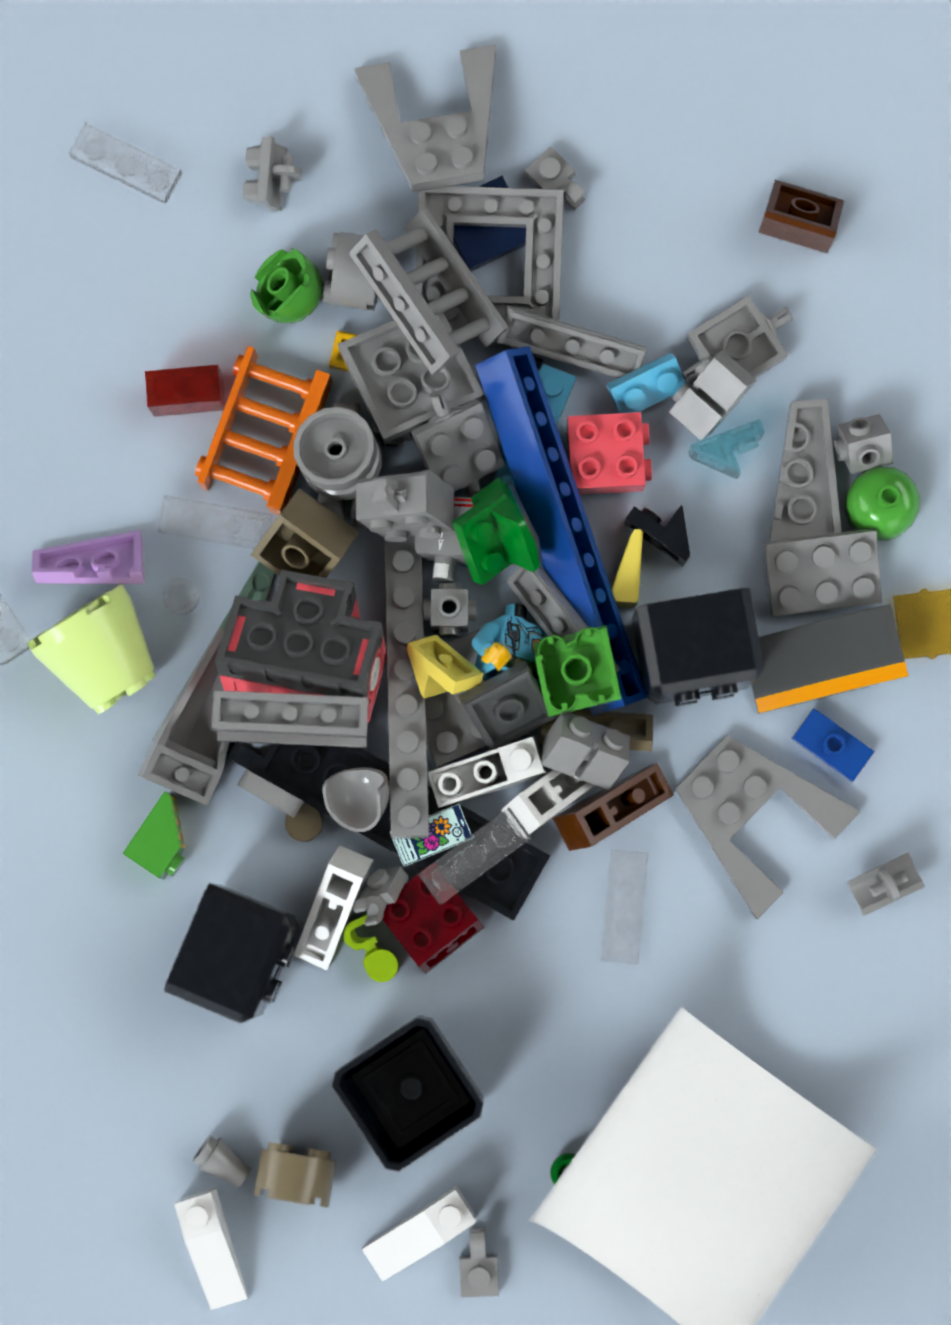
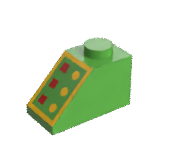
M165 791L122 853L159 879H165L168 874L173 877L185 860L181 856L185 850V843L176 797Z

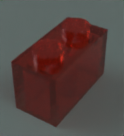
M218 365L145 371L147 407L154 417L223 411L225 408L224 379Z

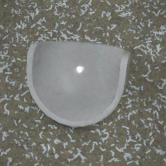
M374 768L347 769L332 775L323 785V799L330 816L342 827L355 832H365L375 827L389 801L390 789L388 778L384 772Z

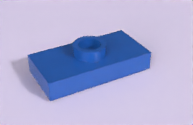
M815 708L811 710L791 738L850 782L856 779L875 752Z

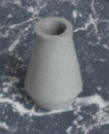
M210 1135L193 1158V1161L200 1165L199 1170L228 1181L238 1188L243 1184L251 1171V1168L233 1152L221 1137L217 1140Z

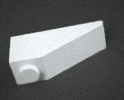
M583 760L573 776L552 770L501 809L522 839L528 837L596 786L579 779V773L588 761Z
M339 845L327 865L299 939L295 957L328 970L344 934V929L352 915L354 904L361 894L373 859Z
M455 1185L363 1247L362 1250L383 1282L475 1224L477 1216L458 1186Z
M217 1188L180 1198L174 1203L186 1246L211 1310L248 1299Z

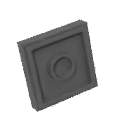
M525 660L459 695L462 705L490 751L503 747L556 718V716H548L542 690Z

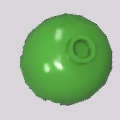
M293 248L288 253L283 249L276 251L264 261L254 277L259 281L256 291L251 289L250 294L252 305L259 313L268 319L284 324H294L303 321L311 315L319 305L324 286L319 268L306 255Z
M880 466L864 471L852 482L845 496V512L849 523L854 529H875L877 540L887 541L900 537L913 525L919 513L920 495L916 484L906 473L894 467Z

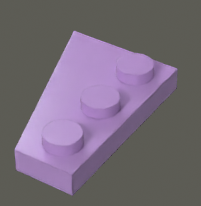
M141 530L34 550L32 574L35 583L145 584L144 541Z

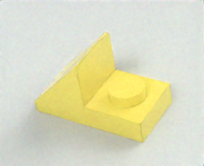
M437 635L407 644L406 650L423 698H429L448 691L453 695L481 684L484 673Z

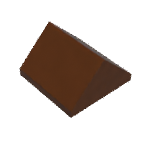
M775 179L758 233L828 253L837 232L844 200Z

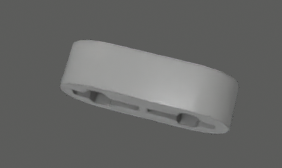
M247 769L237 784L239 787L293 818L296 817L304 803L302 800Z

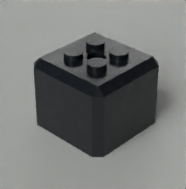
M738 588L636 607L631 621L641 677L647 699L654 704L675 701V706L679 707L698 703L697 700H700L701 697L709 695L712 696V700L731 698L739 690L747 689L764 670L750 588Z
M209 883L168 976L164 992L238 1023H243L263 1015L267 1004L275 1002L283 981L278 980L282 968L290 966L297 950V946L293 945L299 930L295 915L223 885Z
M422 1015L417 1016L340 1067L335 1072L332 1084L385 1169L398 1172L480 1118L484 1102V1096L434 1019ZM407 1078L417 1079L422 1085L421 1095L412 1100L405 1098L400 1091V1085L403 1080Z

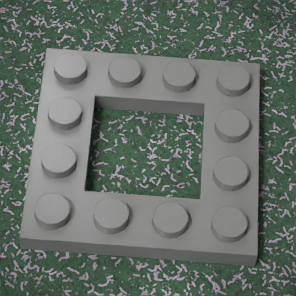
M446 186L419 191L418 213L421 209L427 207L452 245L454 243V225L526 228L524 297L487 296L503 319L507 306H512L559 320L564 190ZM416 249V268L427 264L420 251ZM437 276L415 285L426 303L448 294ZM457 306L444 312L453 331L469 324Z

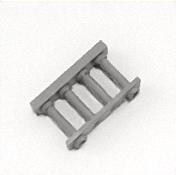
M426 207L421 209L404 228L406 234L385 242L375 229L366 233L349 252V255L433 375L446 367L460 353L457 348L458 345L478 336L486 348L495 342L509 327ZM416 246L427 264L406 273L394 255ZM437 276L448 294L426 303L415 285ZM457 306L469 324L447 333L436 315Z
M214 690L211 729L212 731H218L217 741L367 748L368 698Z

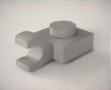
M551 146L525 169V176L538 189L564 190V200L574 210L585 201L583 197L585 191L576 182L571 181L576 176V171Z
M401 866L385 870L379 869L372 872L368 877L366 886L353 907L355 913L368 912L364 923L366 927L379 924L383 919L386 906L396 903L409 877Z
M472 1228L469 1233L471 1255L459 1257L461 1297L499 1296L497 1254L486 1255L485 1228Z

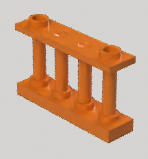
M247 346L245 354H239L233 368V375L236 376L207 456L202 455L196 466L195 476L199 477L197 482L201 488L208 491L214 478L264 496V500L268 501L266 506L269 512L279 515L288 504L301 471L294 458L293 446L298 428L310 415L324 408L333 381L329 373L317 369L313 379L307 378L305 381L256 364L258 359L255 348ZM252 377L301 394V399L305 400L301 412L291 414L245 398L244 394L250 378ZM238 411L289 428V432L293 434L288 447L283 445L279 448L231 431ZM225 445L275 461L276 466L280 467L276 480L270 479L267 482L218 465Z

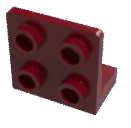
M435 864L427 866L404 885L396 903L386 906L382 919L417 966L426 974L484 929L481 922Z

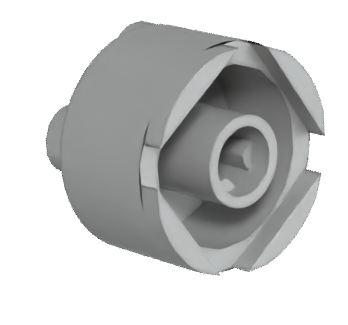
M334 232L332 245L329 247L326 269L329 270V277L324 287V303L375 311L378 295L349 255V252L364 235Z

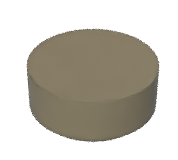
M302 804L295 818L287 814L285 827L288 834L295 840L308 842L315 839L321 833L323 819L316 808L311 805Z

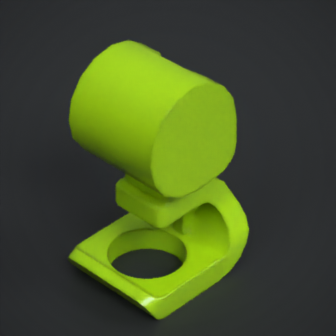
M367 914L350 922L345 927L344 941L354 950H365L363 966L371 979L376 982H386L396 975L399 961L394 952L378 947L377 942L379 941L377 936L361 938L357 935L355 928L365 923Z

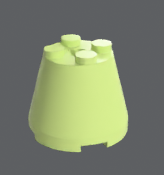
M123 584L92 600L53 625L52 628L43 631L26 643L34 656L91 709L94 708L97 714L116 704V701L126 693L130 696L147 685L146 682L156 676L131 597Z

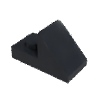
M634 506L627 515L624 525L633 531L634 529H640L645 540L678 564L684 566L690 556L683 506L679 507L665 528L659 524L662 520L654 512L647 508H643L641 511Z

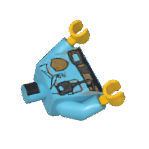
M508 604L505 607V615L484 624L472 639V647L477 652L475 667L484 673L482 680L487 681L525 660L541 688L535 661L534 643L541 642L548 636L541 627L527 622V608L523 604Z

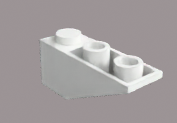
M532 736L428 772V777L438 808L509 788L545 776L549 772L547 767L542 766V751L538 739Z

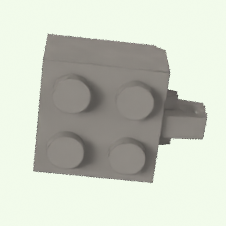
M430 470L375 478H359L356 483V520L370 528L371 532L384 537V540L388 542H403L407 540V536L419 535L422 538H438L441 536V532L454 531L452 521H454V488Z

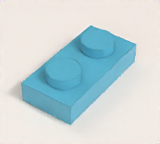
M669 353L606 384L617 413L640 412L676 394L685 384V380L676 357Z

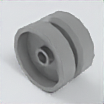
M342 407L324 408L310 415L298 428L293 442L294 458L310 487L322 497L335 501L356 498V483L359 478H375L379 476L382 467L380 447L367 421L355 411Z

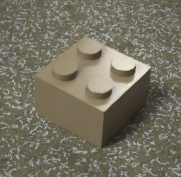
M299 488L250 555L278 576H280L281 570L327 578L357 537L359 531Z

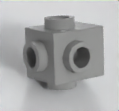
M880 414L858 417L849 422L837 424L839 439L834 440L835 454L839 462H845L851 474L894 463L891 432Z
M441 583L439 584V589H431V599H424V621H431V630L439 632L441 637H459L461 632H469V621H476V599H469L468 589H461V584ZM455 603L457 608L455 612L447 614L442 610L443 604Z

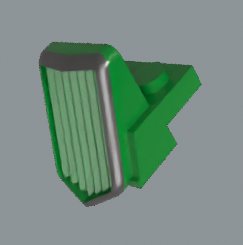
M497 478L471 497L472 508L452 521L472 580L480 585H484L512 563L530 572H535L542 565L539 537L511 482L503 484L502 479Z

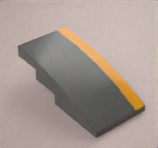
M887 604L759 637L764 670L751 684L757 711L760 714L908 677L891 605Z

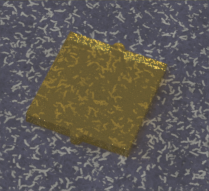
M923 588L919 593L893 596L898 636L904 659L928 657L930 660H933L938 655L951 654V589L928 592L927 589Z

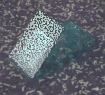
M760 419L691 444L688 453L692 460L734 479H738L741 470L733 450L737 449L738 454L758 447L757 441L762 439L765 431Z

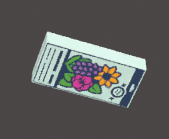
M457 804L429 816V838L393 839L403 867L472 840L473 837L461 807Z

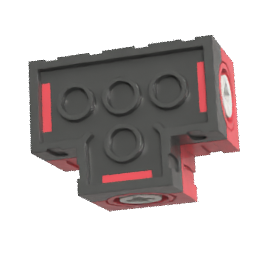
M281 570L278 579V589L274 592L272 602L248 600L247 597L235 595L215 659L224 691L368 698L367 722H370L387 660V652L382 623L360 620L354 583Z

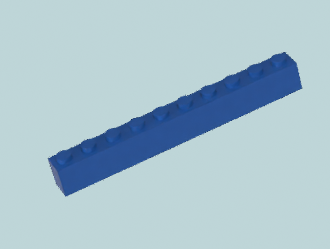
M527 346L504 350L476 364L475 367L515 483V488L529 520L539 537L543 569L589 628L606 625L613 659L620 668L617 672V678L622 699L591 706L592 716L648 697L531 348Z

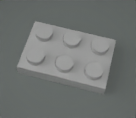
M875 529L764 542L770 613L772 616L882 603L877 532Z

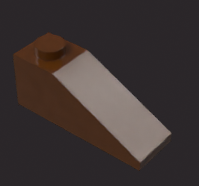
M653 763L614 783L610 790L603 789L581 800L553 817V820L569 851L588 848L674 796L658 763Z

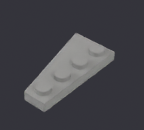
M828 399L792 401L790 403L769 541L842 532Z

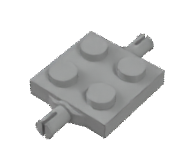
M748 295L687 333L686 338L696 351L698 362L681 371L684 379L686 378L688 384L694 382L699 376L695 370L708 355L714 358L722 352L729 355L753 378H757L786 360L788 354L778 341L776 330L793 320L791 312L788 314L789 309L784 307L767 318L766 315L757 309Z
M436 390V394L432 392L429 395L436 415L426 424L412 430L411 433L426 470L432 471L452 486L454 492L465 488L468 496L471 498L481 490L479 481L484 476L505 465L481 402L474 399L460 407H449L444 390Z

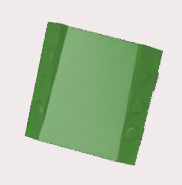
M606 625L582 629L580 632L561 637L556 635L545 637L541 642L534 643L535 661L549 717L622 699Z

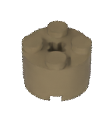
M269 1142L268 1150L261 1149L253 1195L263 1196L264 1189L268 1190L267 1198L308 1205L315 1204V1198H321L320 1206L329 1207L336 1161L330 1160L331 1152L307 1148L305 1156L293 1154L294 1146Z

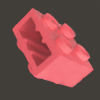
M641 412L567 416L568 460L580 495L644 491L645 481L652 480L651 459H644L643 445H649L648 423H642Z

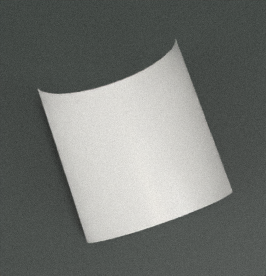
M681 1007L529 1222H535L544 1226L593 1257L651 1300L680 1325H756L875 1154L877 1148L792 1090Z

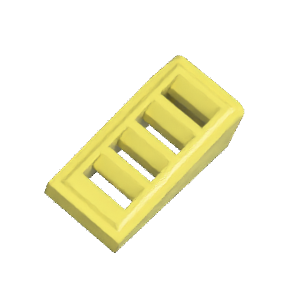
M634 529L630 535L611 587L618 607L635 608L638 603L643 532L640 529Z

